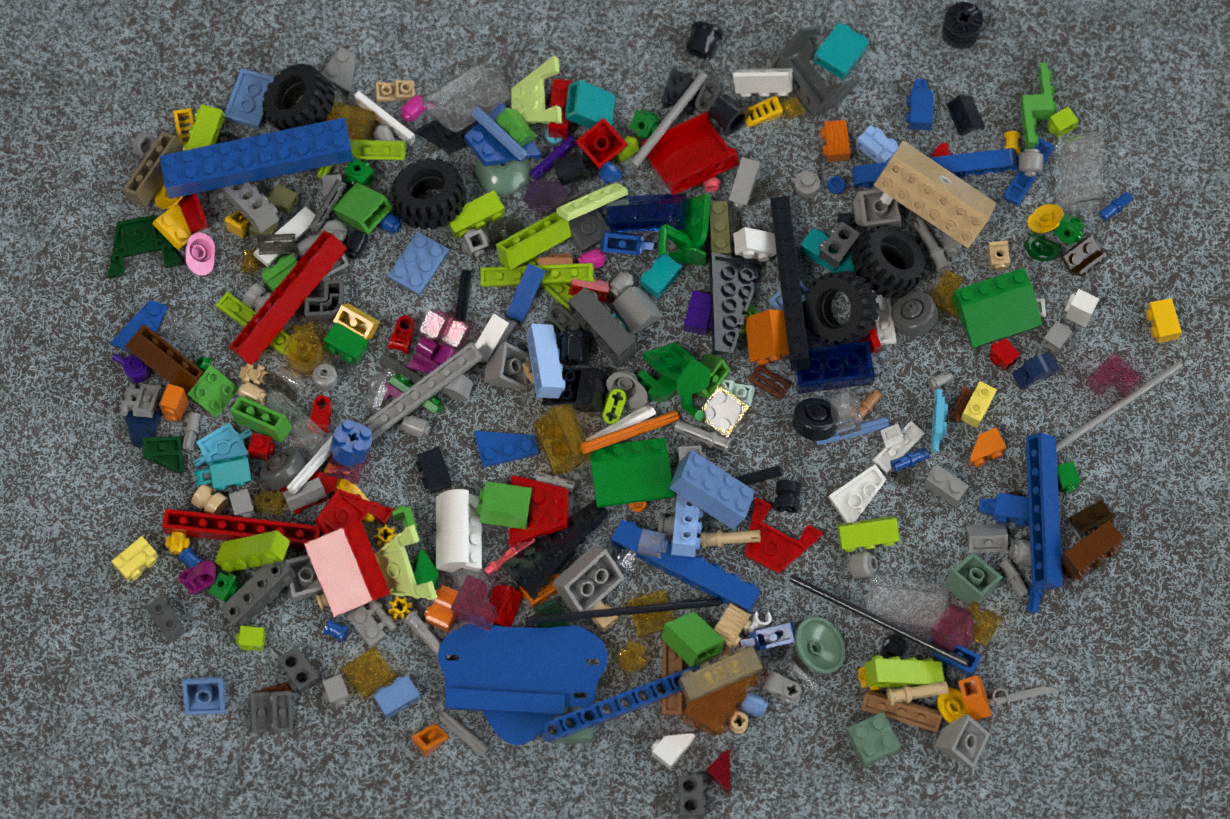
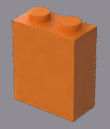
M769 309L744 318L750 363H758V366L768 365L769 361H781L782 357L789 355L784 310Z

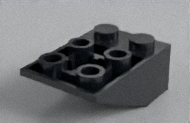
M599 368L563 369L562 378L565 380V390L562 391L559 398H543L542 405L584 412H603L607 390L606 383L609 376Z

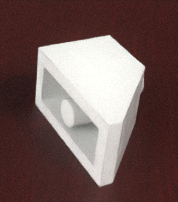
M688 733L664 736L662 740L657 739L651 747L653 749L652 756L671 770L694 742L696 735Z

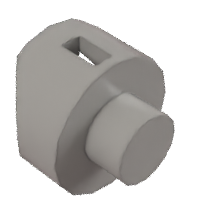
M146 132L137 135L133 142L135 154L144 158L158 137Z
M812 171L799 173L795 178V191L806 199L814 197L819 190V177Z

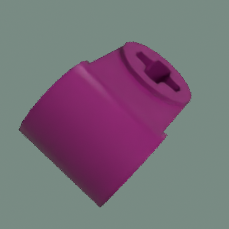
M203 561L190 569L184 570L179 575L178 581L188 588L189 594H196L200 590L214 584L216 565L212 561Z

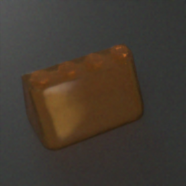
M725 649L721 656L725 654L731 656L734 655V653H732L728 649ZM754 674L690 702L679 719L713 737L716 735L721 736L727 727L724 725L727 718L730 720L737 712L735 706L738 702L743 703L748 695L745 692L748 686L753 688L759 677Z

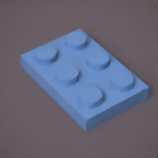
M241 68L224 113L226 115L224 120L260 129L264 118L262 108L263 95L268 89V84L274 80V77Z
M417 231L387 277L420 296L450 250Z

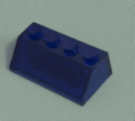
M687 194L621 197L608 204L606 224L611 231L615 232L659 230L664 224L677 230L685 229Z

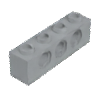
M250 182L221 188L224 196L260 233L279 221L276 215L278 210L272 202L269 204L263 193L259 194L254 184L250 185Z

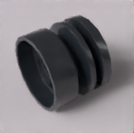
M962 1L951 5L945 13L942 25V36L945 42L956 49H966L973 46L979 39L983 25L982 12L976 5L970 2Z

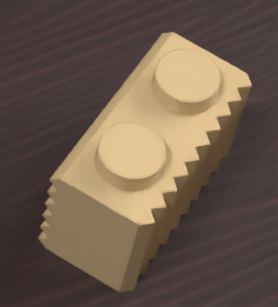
M730 603L714 628L725 640L723 647L729 651L732 647L736 648L742 639L740 634L743 630L747 632L748 627L752 623L750 621L751 614L733 603Z

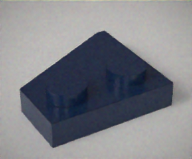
M132 410L128 412L125 417L133 447L142 448V438L155 437L161 416L160 412L154 411L152 418L133 416Z

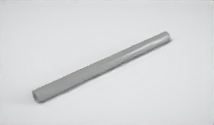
M700 72L630 161L631 167L634 169L638 168L707 80L708 76L706 73Z

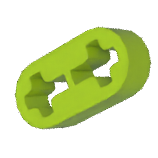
M614 388L608 393L602 412V418L608 424H615L620 419L626 401V394L623 390ZM620 392L621 400L618 399L616 405H613L615 399L612 395ZM612 407H614L613 413L616 417L608 420L609 417L606 414L607 412L610 413Z

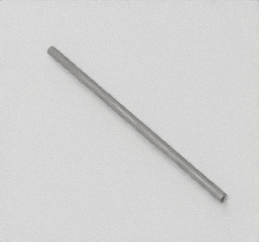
M1176 362L1056 444V453L1183 368L1181 362Z

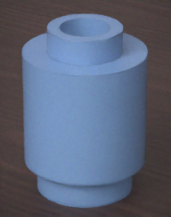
M747 692L746 695L742 694L738 705L741 706L740 711L755 717H763L769 703L764 701V698Z

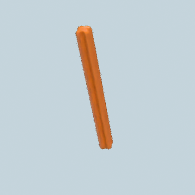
M674 410L583 442L579 447L581 452L586 454L677 422L680 416Z

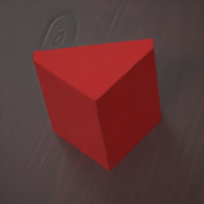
M605 118L575 141L587 159L598 169H601L605 163L613 159L628 146Z

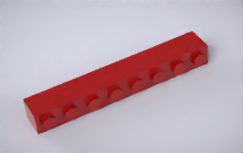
M323 231L228 348L242 361L252 366L260 358L265 348L270 346L274 337L283 330L287 321L295 315L296 310L305 302V298H308L309 294L319 286L322 278L331 271L332 266L343 256L347 248L333 234Z
M165 509L162 525L164 533L167 535H172V532L185 533L186 537L230 541L277 530L290 540L288 548L306 550L304 544L322 537V530L319 526L172 509Z

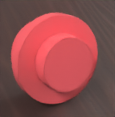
M715 176L702 182V186L708 192L717 191L721 185V180Z

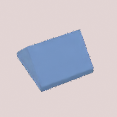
M222 677L182 679L185 715L225 714V682Z

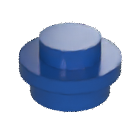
M833 176L828 180L827 189L829 192L840 194L845 190L846 183L840 176Z

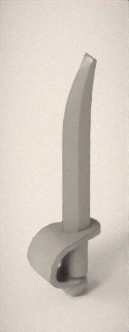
M1044 686L1008 694L1005 689L999 688L992 692L988 703L990 707L1007 703L1009 707L1010 702L1042 694L1060 692V690ZM1001 691L1004 696L995 697V693Z

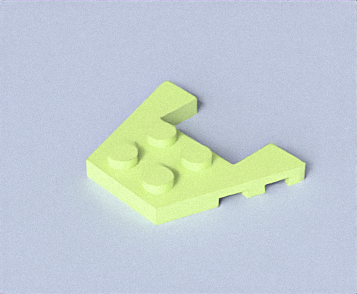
M552 56L511 88L512 109H516L527 124L562 123L561 107L556 105L545 110L544 79L559 74V58L556 56Z
M413 524L406 527L390 543H387L377 551L375 557L389 588L390 595L413 596V598L433 600L438 598L433 581L419 585L416 584L405 549L406 545L419 542V537Z

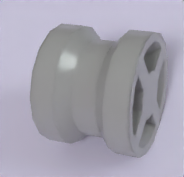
M659 515L658 534L665 532L673 535L675 516L665 517L664 515Z

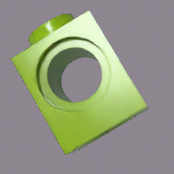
M1066 107L1050 116L1047 127L1051 134H1055L1059 138L1075 129L1078 119L1071 109Z
M240 626V632L236 633V644H238L240 650L264 651L265 628Z

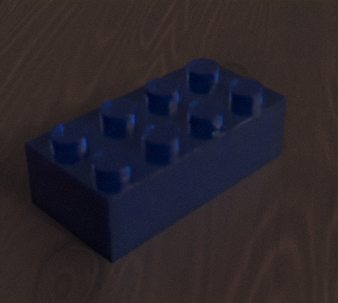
M869 341L809 348L810 369L794 371L798 394L871 385L875 378Z

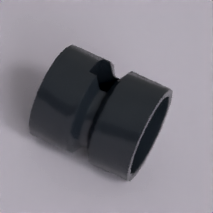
M779 480L776 482L775 494L778 496L774 502L775 511H788V513H797L799 511L800 500L797 498L800 496L801 484L793 480Z
M898 634L887 636L883 640L880 656H883L884 659L900 657V660H903L907 651L906 640Z

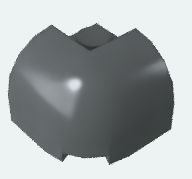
M324 280V286H318L309 294L308 298H305L306 321H328L335 319L341 305L344 304V280Z

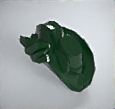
M1036 232L1027 233L1029 237L1024 241L1023 246L1030 257L1046 262L1054 260L1059 256L1061 248L1057 243L1045 239L1043 234Z

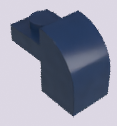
M1043 353L1025 361L1024 365L1014 371L1012 375L1019 388L1023 390L1037 380L1049 378L1058 372L1060 368L1052 354Z

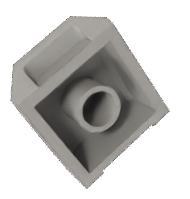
M880 189L859 191L853 201L855 221L858 225L867 228H873L878 225L901 227L898 201L893 199L889 205L882 203L880 197L884 192Z
M308 555L286 560L297 574L293 578L292 583L287 586L292 602L323 592Z

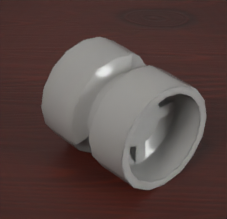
M255 283L246 292L243 303L251 309L255 308L257 313L272 293H266L267 291L264 287Z

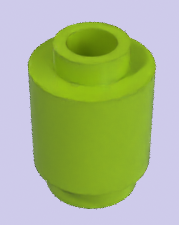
M626 136L623 139L628 146L615 156L620 163L623 160H628L639 151L638 146L640 144L635 137Z

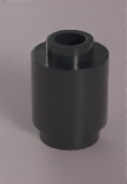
M355 230L354 233H351L345 245L347 257L351 259L361 258L368 243V235L360 230Z

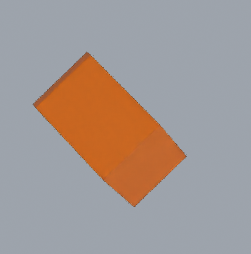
M435 723L414 734L412 742L427 757L445 742L449 736Z

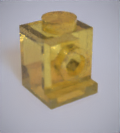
M260 490V494L255 496L254 506H257L259 513L281 516L285 497L283 492L277 493ZM265 499H272L270 503H265Z

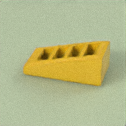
M777 96L747 108L749 113L752 112L755 120L752 121L749 115L746 124L749 128L781 117L783 109ZM766 107L768 114L765 113L763 108ZM757 110H759L761 117H758Z
M191 108L173 111L178 139L183 146L188 141L183 142L182 138L189 137V133L181 135V131L190 130V127L194 126ZM189 116L190 118L187 120H178V118ZM191 123V126L180 128L181 124Z

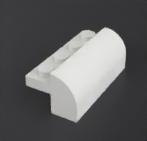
M448 490L436 497L437 570L453 573L460 568L473 571L482 569V523H479L480 514H477L478 502L481 503V500H479V496L469 494V490Z

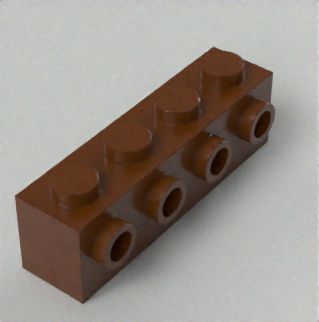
M144 323L125 345V348L130 353L137 356L172 385L184 388L185 393L197 383L204 372Z

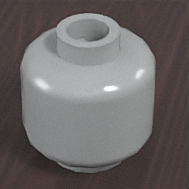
M1025 149L1019 155V170L1025 173L1027 177H1036V173H1040L1043 170V155L1037 149Z
M320 364L312 373L314 385L321 391L332 390L338 382L336 369L332 365Z
M1019 539L1011 544L1009 556L1015 564L1031 565L1030 540Z
M869 552L855 553L851 555L847 563L848 571L857 579L873 576L878 567L875 556Z

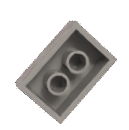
M593 545L556 578L552 584L571 612L590 611L625 577L605 548Z

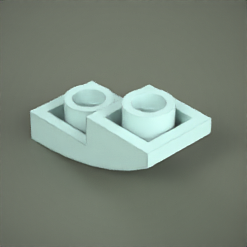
M724 379L711 397H715V394L718 392H723L735 398L738 404L751 406L755 388L751 385L735 384L733 380Z

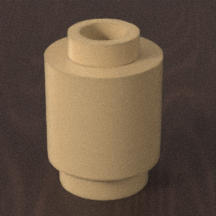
M250 382L243 383L238 390L239 396L260 405H264L268 397L264 389Z

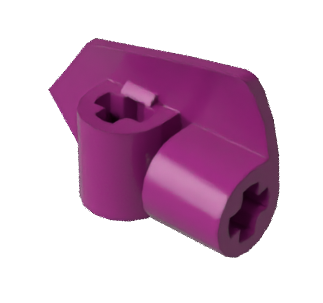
M423 336L417 344L415 355L406 367L430 373L457 352L447 345L442 344L441 346Z

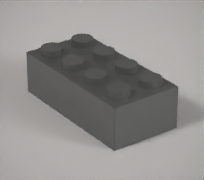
M585 286L568 300L569 313L587 333L593 335L592 339L619 368L636 354V338L631 331L627 332L623 328L624 325L618 317L614 318L610 314L611 310L605 303L601 304L598 301L597 294L593 290L589 291Z

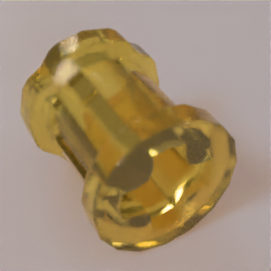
M246 249L242 251L244 257L240 270L256 273L257 258L254 256V250Z
M312 321L298 327L296 325L293 326L298 342L307 337H317Z

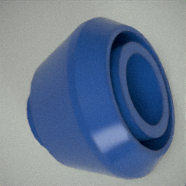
M610 161L599 169L601 173L599 178L605 184L608 182L612 184L622 179L623 174Z

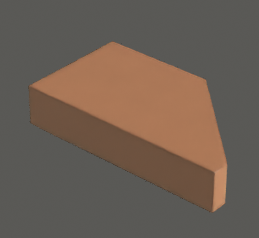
M554 253L548 255V257H538V265L573 264L572 253Z

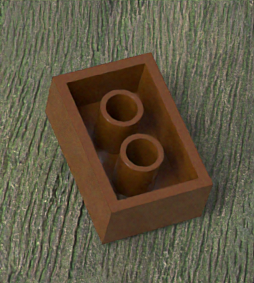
M1108 520L1063 554L1061 558L1062 569L1073 582L1076 579L1081 581L1089 574L1088 572L1092 568L1096 570L1104 563L1103 561L1107 557L1111 559L1119 552L1118 550L1122 547L1121 543L1124 537L1113 523Z

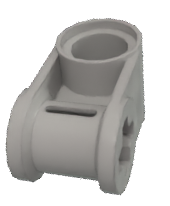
M773 671L770 672L762 688L763 692H769L773 694V697L780 698L791 704L798 702L801 697V687L798 683ZM794 689L795 693L792 696L789 695V691L791 692Z

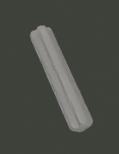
M445 711L440 716V721L480 756H484L487 753L488 747L448 712Z

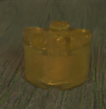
M309 331L294 333L285 341L284 355L286 363L293 372L310 376L314 369L323 363L324 353L322 344L314 333Z

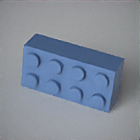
M693 450L679 461L669 487L731 529H734L746 518L755 493L753 489Z

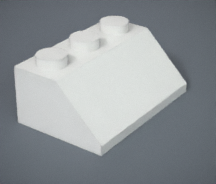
M792 68L737 69L733 72L735 92L740 93V96H752V93H759V96H770V93L776 92L778 96H786L788 92L793 91Z

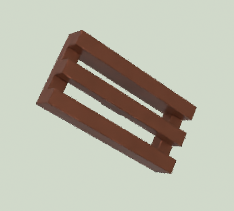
M757 366L748 380L779 400L783 398L791 386V383L762 366ZM760 371L764 373L765 375L771 377L772 379L781 383L785 387L782 388L776 385L769 379H766L765 377L758 374V372ZM755 377L765 382L766 384L772 386L773 388L777 389L781 393H778L777 391L771 389L770 387L756 380Z

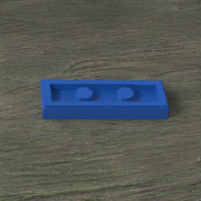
M528 263L506 316L522 323L524 322L545 276V270Z

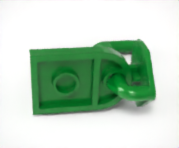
M703 194L678 202L676 229L666 224L660 227L657 255L668 254L667 239L675 242L680 249L668 254L674 261L683 264L705 265L706 252L702 245L708 233L711 196Z
M676 342L644 352L643 360L664 377L676 380V392L681 396L682 409L696 421H701L704 418V412L692 406L691 394L703 391L708 387L710 383V369L700 363Z

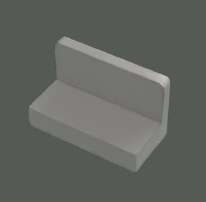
M319 477L306 482L296 494L289 493L288 490L283 492L291 512L327 497Z
M1005 524L966 526L969 553L1008 552V533Z

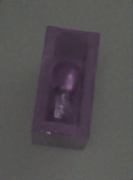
M531 181L523 201L533 211L545 210L552 212L557 211L556 208L563 206L569 192L559 182Z

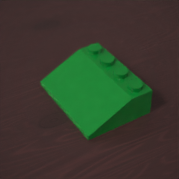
M1024 268L954 290L951 297L953 306L972 349L1043 325L1033 288Z
M665 438L612 444L589 452L597 508L674 498V492L669 488L672 478Z

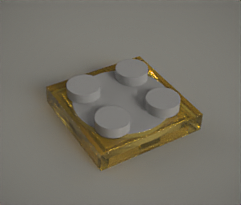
M719 384L701 409L704 412L702 420L728 438L750 409V406Z

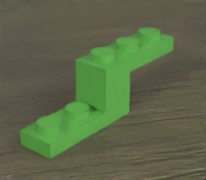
M1040 63L1039 65L1040 94L1022 95L1020 109L1026 149H1035V145H1038V133H1035L1034 130L1036 129V120H1049L1053 112H1056V101L1052 99V96H1054V86L1050 85L1052 71L1048 70V63Z

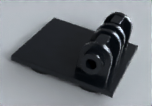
M672 68L662 97V106L665 108L674 107L695 79ZM701 87L682 110L683 112L693 116L695 101Z

